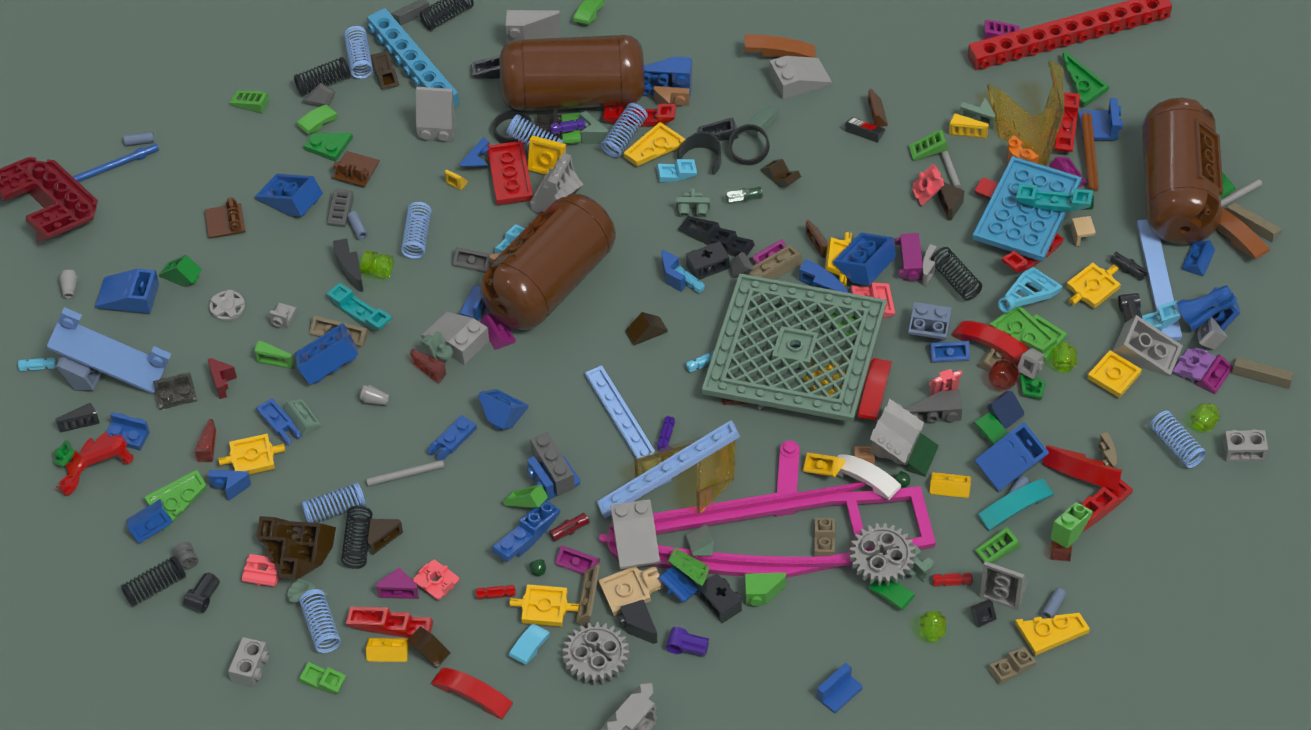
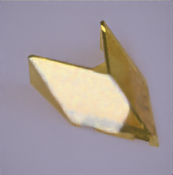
M1051 60L1048 61L1053 84L1044 112L1036 116L1030 115L1001 89L991 84L987 85L992 110L995 113L998 135L1006 142H1009L1010 138L1015 135L1023 142L1021 147L1035 152L1039 156L1038 164L1046 167L1065 112L1063 67Z
M704 436L672 444L636 458L635 478ZM735 440L697 463V513L701 514L734 480Z

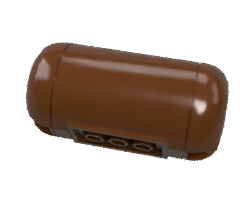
M630 35L514 40L504 45L500 52L501 95L504 103L512 110L530 111L627 106L629 103L638 102L644 94L643 50L639 41Z
M1171 98L1159 102L1150 109L1142 125L1147 222L1149 228L1159 239L1179 245L1193 244L1205 240L1212 235L1221 222L1223 180L1220 136L1216 133L1215 118L1211 111L1204 109L1195 99Z
M571 194L555 200L545 212L540 213L495 259V262L482 277L480 292L486 307L492 315L504 325L516 330H531L542 323L614 246L616 231L607 211L590 197L582 194Z

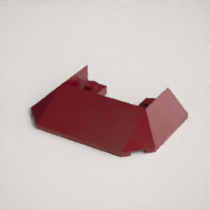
M27 157L0 168V199L6 201L27 192L43 207V209L26 216V222L36 231V243L94 219L98 200L55 160L47 159V162L36 161L35 157Z

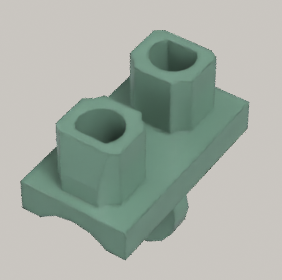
M692 187L691 192H684V197H676L680 217L689 216V208L697 209L696 214L698 217H706L708 209H710V197H703V192H696V187Z
M436 331L433 336L427 334L421 340L422 345L427 347L429 360L433 361L437 369H441L443 363L449 361L452 357L453 350L450 346L446 345L441 332Z
M914 544L912 545V547H915V553L913 554L916 555L915 561H913L914 566L910 568V574H905L904 577L910 575L913 578L916 575L924 583L928 579V573L934 568V561L929 557L920 561L918 557L921 556V551Z

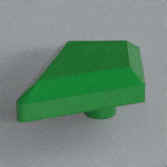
M1019 372L1022 395L1042 400L1046 382L1037 377L1032 379Z
M68 440L64 441L60 449L57 448L53 452L56 455L52 462L53 464L64 467L74 456L75 451Z

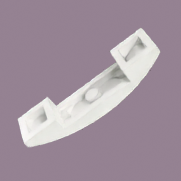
M842 454L837 456L846 460L837 475L843 477L846 474L863 483L865 482V484L873 487L874 493L888 500L901 488L899 482L874 464L851 455Z

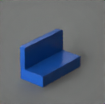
M473 286L460 312V315L474 318L479 321L486 307L479 286Z
M161 499L127 519L128 530L138 543L173 523L171 517L164 509Z
M847 663L843 664L817 688V699L833 713L839 711L863 687L851 676L852 667Z

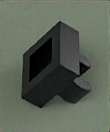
M990 599L971 606L972 615L978 627L997 619L993 602Z

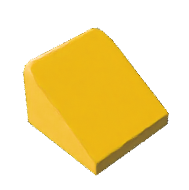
M448 170L445 171L446 184L462 190L468 183V180Z

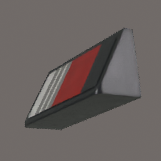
M854 117L845 123V131L877 143L885 132V128Z

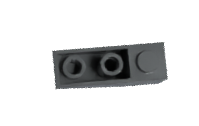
M960 390L940 391L906 409L912 415H916L922 422L959 421L962 418Z

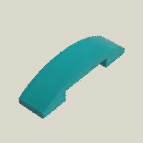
M1019 184L1016 200L1039 209L1075 211L1091 207L1093 190L1074 189V193L1041 191L1038 190L1037 185Z
M338 283L327 293V297L339 309L370 329L380 330L393 319L391 315L380 308L375 310L355 297L353 291L341 283Z
M1042 478L1001 498L980 512L978 517L989 532L1019 512L1052 497L1054 493Z

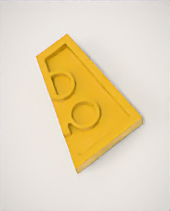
M659 122L623 153L624 158L635 166H639L680 148L686 139Z
M1080 613L1055 615L1054 618L1046 619L1036 617L1034 620L1023 621V619L1015 620L1016 627L1035 656L1088 634L1090 631Z

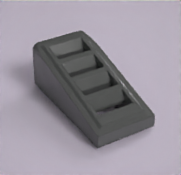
M335 189L327 225L346 227L347 215L350 213L354 201L352 190Z

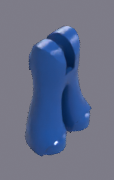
M1225 285L1200 298L1192 300L1182 299L1177 302V306L1184 320L1195 331L1216 313L1232 307L1237 298L1230 288Z

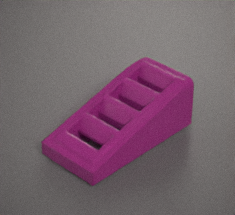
M993 20L984 21V39L1007 34L1004 31L1010 33L1011 31L1019 30L1018 25Z

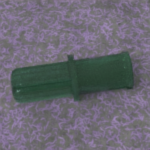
M759 186L727 192L725 196L727 203L747 202L750 199L762 198L763 193L762 188Z

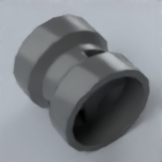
M182 542L174 547V556L179 560L184 570H189L198 564V558L193 553L194 549L190 542Z

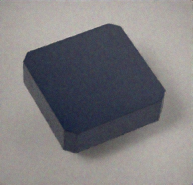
M1012 391L1003 392L990 402L987 407L1005 429L1024 416V410Z

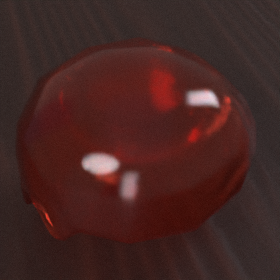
M998 360L989 371V382L994 388L1001 391L1011 389L1019 379V369L1010 360Z

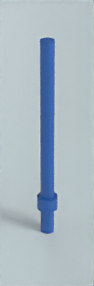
M157 144L146 148H138L135 150L136 152L75 175L73 178L80 182L135 159H143L146 155L158 151L159 148Z

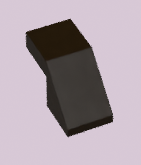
M389 51L371 55L381 89L398 86L399 82L395 68H393Z
M783 159L773 160L761 168V171L779 187L789 186L802 177L798 170L789 171Z

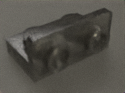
M554 108V114H537L536 128L539 126V129L536 132V136L539 130L543 128L539 137L546 130L543 138L550 132L547 138L549 139L552 134L550 124L557 122L560 124L562 122V115L558 114V108ZM559 131L560 133L553 134L551 140H553L555 136H557L555 140L556 142L559 138L561 139V131Z
M182 373L153 381L159 410L197 402L191 373Z

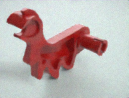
M107 432L100 435L96 441L89 438L80 453L74 450L73 462H69L66 465L69 473L59 482L61 485H56L57 489L64 496L72 494L79 484L81 472L86 467L117 455L124 465L131 463L134 457L126 449L127 441L121 435L110 437Z

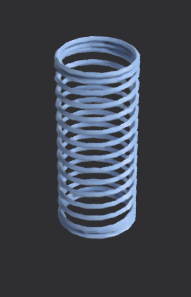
M352 26L344 32L349 67L353 77L362 79L370 76L373 72L367 34L363 27ZM354 30H361V31H363V32H353V33H351V34H354V33H362V34H364V35H359V34L353 35V36H363V37H356V38H353V39L349 40V39L352 38L353 36L349 37L351 34H349L348 36H347V34H348L349 32H351V31H354ZM367 64V66H365V67H360V68L355 67V66H363V65ZM368 67L367 69H365V70H360V71L353 69V68L363 69V68ZM370 68V70L367 71V72H365V73H356V72H354V71L362 72V71H366V70H368V69ZM368 73L367 75H364V76H357V75H355V74L362 75V74Z
M629 103L605 139L601 142L602 149L608 155L616 158L621 156L630 140H632V137H634L648 117L645 109L636 103ZM629 106H633L640 109L644 113L645 117L638 110L630 108ZM631 110L638 112L642 117L638 116ZM628 116L632 117V118H633L634 120H636L638 123H636V122H634L633 120H631ZM626 119L630 120V121H631L632 123H634L636 126H634V125H632L631 123H629ZM624 122L632 126L634 129L627 126ZM622 125L630 129L632 132L626 130ZM621 129H623V130H625L626 132H628L629 135H627L626 133H624ZM617 131L623 133L625 136H627V138L623 137ZM615 134L621 136L625 141L618 138ZM613 137H615V138H617L618 140H620L623 144H621V143H619L618 141H616ZM611 140H613V141H615L616 143H618L621 147H619V146H617L616 144H614ZM605 143H607L613 150L619 152V154L611 151Z
M517 114L511 121L506 131V134H511V137H514L515 139L518 138V141H521L522 143L525 142V145H528L529 141L527 142V140L536 125L534 124L532 126L528 136L524 140L526 133L532 125V122H530L524 135L520 138L522 132L528 124L527 120L524 126L522 127L521 132L516 137L519 129L525 121V118H523L516 132L513 134L516 126L521 120V116ZM537 126L532 136H535L539 126ZM541 128V129L539 130V132H538V134H537L536 137H539V135L541 134L543 128ZM544 130L540 138L544 137L546 130ZM550 132L547 133L544 139L548 138ZM559 138L557 142L564 143V140Z
M413 202L408 206L401 252L409 258L417 259L425 254L431 218V208L426 203ZM415 207H422V208L427 209V210L429 211V213H428L427 211H425V210H422V209H413V210H411V209H412V208H415ZM415 210L424 211V212L427 213V215L424 214V213H421V212H414V213H412V211H415ZM406 245H408L409 247H412V248H422V249H421V250H412V249H409L408 247H406ZM405 248H407L408 250H411V251H415V252H418V251H422V250H423V252H421V253H411V252H408Z
M1162 411L1154 417L1150 423V428L1177 455V458L1182 461L1186 468H1192L1204 459L1206 450L1201 448V445H1198V442L1193 439L1190 433L1184 429L1169 411ZM1167 413H1168V415L1164 416V417L1156 424V426L1153 428V426H1154L1155 422L1157 421V419H1159V418H1160L1161 416H1163L1164 414H1167ZM1199 452H1201V454H1200L1196 459H1194L1193 461L1189 462L1190 459H1192V458L1195 457Z
M359 483L352 484V487L348 485V489L345 486L343 489L340 488L339 491L336 489L335 493L331 491V495L328 492L326 495L323 494L322 497L319 495L318 499L314 497V501L311 498L310 502L308 500L302 501L301 504L307 522L313 523L308 508L309 505L314 520L317 523L312 503L319 520L322 521L317 503L324 520H326L321 501L330 519L325 499L334 517L329 497L333 503L336 515H339L333 495L337 501L340 513L343 514L337 493L341 499L344 511L347 513L342 493L349 509L350 504L346 491L352 506H355L350 489L354 495L356 505L359 506V500L361 506H365V499Z
M319 589L305 592L300 597L299 602L315 649L321 653L331 652L339 647L341 639L335 627L325 594ZM322 594V596H314L306 600L305 603H303V601L311 595ZM321 597L320 600H315L310 602L309 604H306L311 599ZM335 638L337 639L336 641H334V642L331 643V644H328V645H319L320 643H327V642H330V641L334 640ZM338 641V643H337L335 646H333L332 648H328V649H319V648H318V646H319V647L331 646V645L335 644V643Z

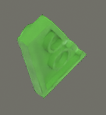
M1021 306L1004 313L989 324L1013 336L1025 346L1041 353L1046 352L1057 344V339Z
M195 470L144 498L148 506L161 499L164 509L172 521H174L207 489V485L198 470Z

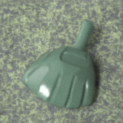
M299 578L289 587L287 592L288 600L292 603H297L305 592L316 589V586L308 580ZM313 595L307 597L304 601L312 598Z

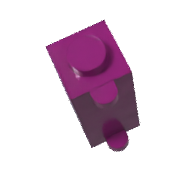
M919 233L900 234V237L894 239L895 244L900 245L902 270L898 271V276L903 277V280H922L923 264Z

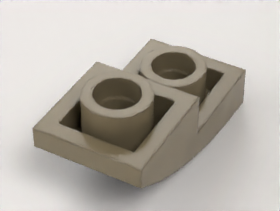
M1104 432L1100 434L1098 448L1103 454L1101 461L1106 466L1116 468V449L1109 433Z
M815 518L814 557L835 555V518Z
M1022 647L1009 652L1005 659L990 664L988 670L1000 685L1027 671L1036 664V661L1029 651Z

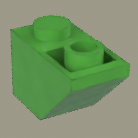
M1075 502L1054 521L1050 539L1065 548L1070 547L1081 535L1093 511Z

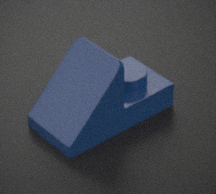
M483 137L462 160L460 166L462 168L489 167L479 157L480 155L484 156L490 149L488 147L489 141Z
M209 470L208 478L211 487L217 489L226 488L228 500H231L251 486L248 471Z

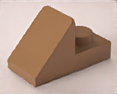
M654 86V101L657 104L689 106L690 88Z

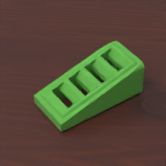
M237 90L230 101V105L263 113L269 103V96L266 92Z
M942 129L909 145L914 161L948 150Z
M258 341L254 350L257 363L293 369L292 354L266 342Z
M536 485L512 491L503 503L506 506L537 508L543 504L548 496L542 485Z
M1006 527L975 549V552L984 563L985 561L994 563L1018 549L1020 543L1009 528ZM1005 539L1010 542L1008 545L1005 543ZM999 542L1003 546L1002 549H1000V547L997 545ZM993 546L997 552L994 553L990 547ZM987 550L991 557L988 558L983 551Z

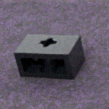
M719 241L686 253V266L691 274L700 280L729 269V255Z
M718 573L706 579L702 586L697 585L698 597L722 624L742 611V598L740 594L734 592L730 588L728 581L725 578H721Z

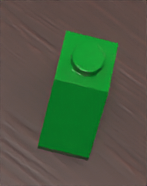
M187 255L168 262L159 276L180 286L193 285L199 279L198 275L202 269Z

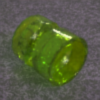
M366 250L361 259V273L368 275L375 273L377 277L389 278L393 268V256L383 253L379 255L378 252Z

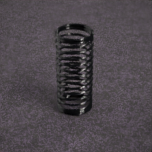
M440 0L420 11V19L423 25L432 31L435 27L442 25V23L444 24L445 21L448 22L454 16L472 8L474 1L470 0L469 2L467 0V3L466 0H453V2L449 0V4L447 0Z
M340 57L324 65L321 64L317 68H311L310 71L307 70L306 72L299 73V75H294V82L300 95L304 96L305 94L307 95V91L310 93L320 83L324 85L326 83L329 86V83L331 85L333 82L336 83V79L340 82V78L341 80L350 78L351 72L345 58Z
M949 247L938 249L931 257V261H934L941 251L948 250L938 256L935 261V269L940 272L965 301L975 298L982 290V283ZM948 252V254H946L944 257H942V259L939 261V263H936L937 260H938L944 253ZM979 284V286L974 292L965 296L966 293L972 291L975 288V286Z
M356 505L347 510L341 563L352 569H359L367 564L369 548L368 528H370V520L373 513L365 506ZM359 511H360V512H365V513L369 514L370 516H367V515H365V514H352V515H350V514H351L352 512H359ZM355 515H361V516H365V517H367V518L353 517V516H355ZM348 556H357L360 557V559H355ZM345 557H347V558H349V559H352V560H364V561H363V562H351V561H348L347 559H345ZM343 559H344L345 561L349 562V563H352V564H362V565H350V564L345 563V562L343 561Z
M173 555L169 560L166 559L165 562L158 563V567L154 566V569L146 570V574L142 572V576L138 575V578L130 579V583L126 581V584H121V589L130 605L135 607L138 603L128 584L132 588L137 600L142 603L140 596L144 601L146 600L144 594L147 598H150L147 590L151 596H154L153 591L156 594L158 593L157 589L160 592L162 591L160 585L163 589H166L164 583L167 587L170 586L167 579L173 585V580L177 583V578L179 580L186 578V573L179 560ZM168 562L171 564L173 571L168 566ZM164 564L167 566L169 573L164 568ZM160 566L163 568V571H164L166 577L164 576V574H163L162 571L160 570ZM156 569L159 571V573H160L162 579L160 578V576H159L158 573L156 572ZM152 571L155 573V575H156V577H157L159 583L157 582V580H156L155 577L153 576ZM148 573L151 575V577H152V579H153V581H154L156 587L154 586L153 582H152L151 579L149 578ZM144 575L147 577L150 586H149L148 583L146 582V580H145V578H144ZM140 578L144 581L146 588L141 583ZM136 580L139 582V584H140V586H141L143 592L141 591V589H140L139 586L137 585ZM132 582L135 584V586H136V588H137V590H138L140 596L138 595L137 591H136L135 588L133 587Z

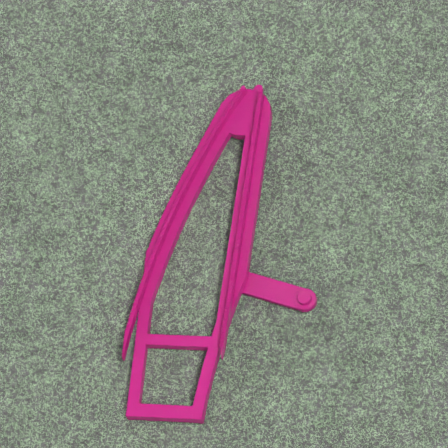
M791 440L783 442L780 447L777 493L653 513L656 534L698 528L704 525L710 526L770 515L778 517L796 514V511L830 505H846L855 539V535H861V529H863L857 504L911 500L920 537L908 540H913L912 545L915 544L920 550L934 548L936 545L921 486L900 488L890 500L873 491L848 492L864 487L865 482L797 492L800 448L796 442ZM611 523L608 534H601L599 541L607 543L610 553L618 560L613 525ZM658 545L660 563L646 566L670 569L673 565L668 560L674 547ZM677 548L680 551L692 556L690 549ZM865 548V550L867 551L873 550L871 548ZM713 552L711 556H692L710 566L708 573L731 576H745V574L786 573V578L841 566H852L853 563L850 561L851 554L849 552L819 557L755 556Z

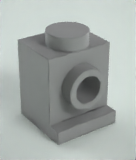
M1030 348L1022 354L1016 371L1034 379L1036 373L1040 372L1044 366L1045 354Z

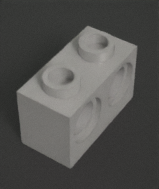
M1265 430L1225 431L1223 446L1226 462L1266 460L1268 445Z
M242 638L228 670L231 682L250 687L255 686L257 680L261 679L264 663H267L269 660L270 652L267 649L266 642Z

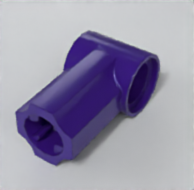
M673 627L669 634L666 649L673 654L687 652L705 657L709 638L692 635L683 628Z

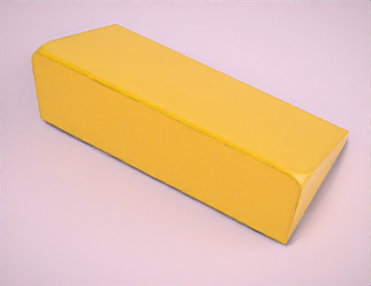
M807 452L803 472L836 477L846 460L835 456Z
M933 472L931 475L930 494L969 498L971 477Z
M369 638L366 646V660L407 662L409 651L408 639Z

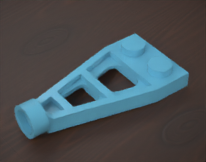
M1032 267L1021 274L1005 297L999 300L998 306L1002 312L1007 313L1019 306L1050 299L1060 293L1063 286ZM1027 283L1029 286L1039 290V292L1032 291L1025 284ZM1018 291L1026 297H1022L1018 295L1016 292Z

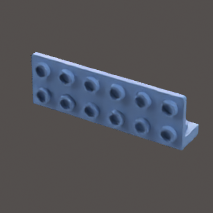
M65 307L63 308L46 346L47 349L154 394L171 353L153 346L149 355L79 325L82 314Z

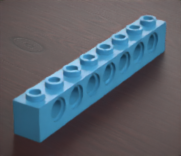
M386 8L367 17L368 31L376 36L378 43L382 44L386 51H389V55H392L395 63L403 68L407 77L410 76L415 87L452 89L454 107L459 105L458 92Z

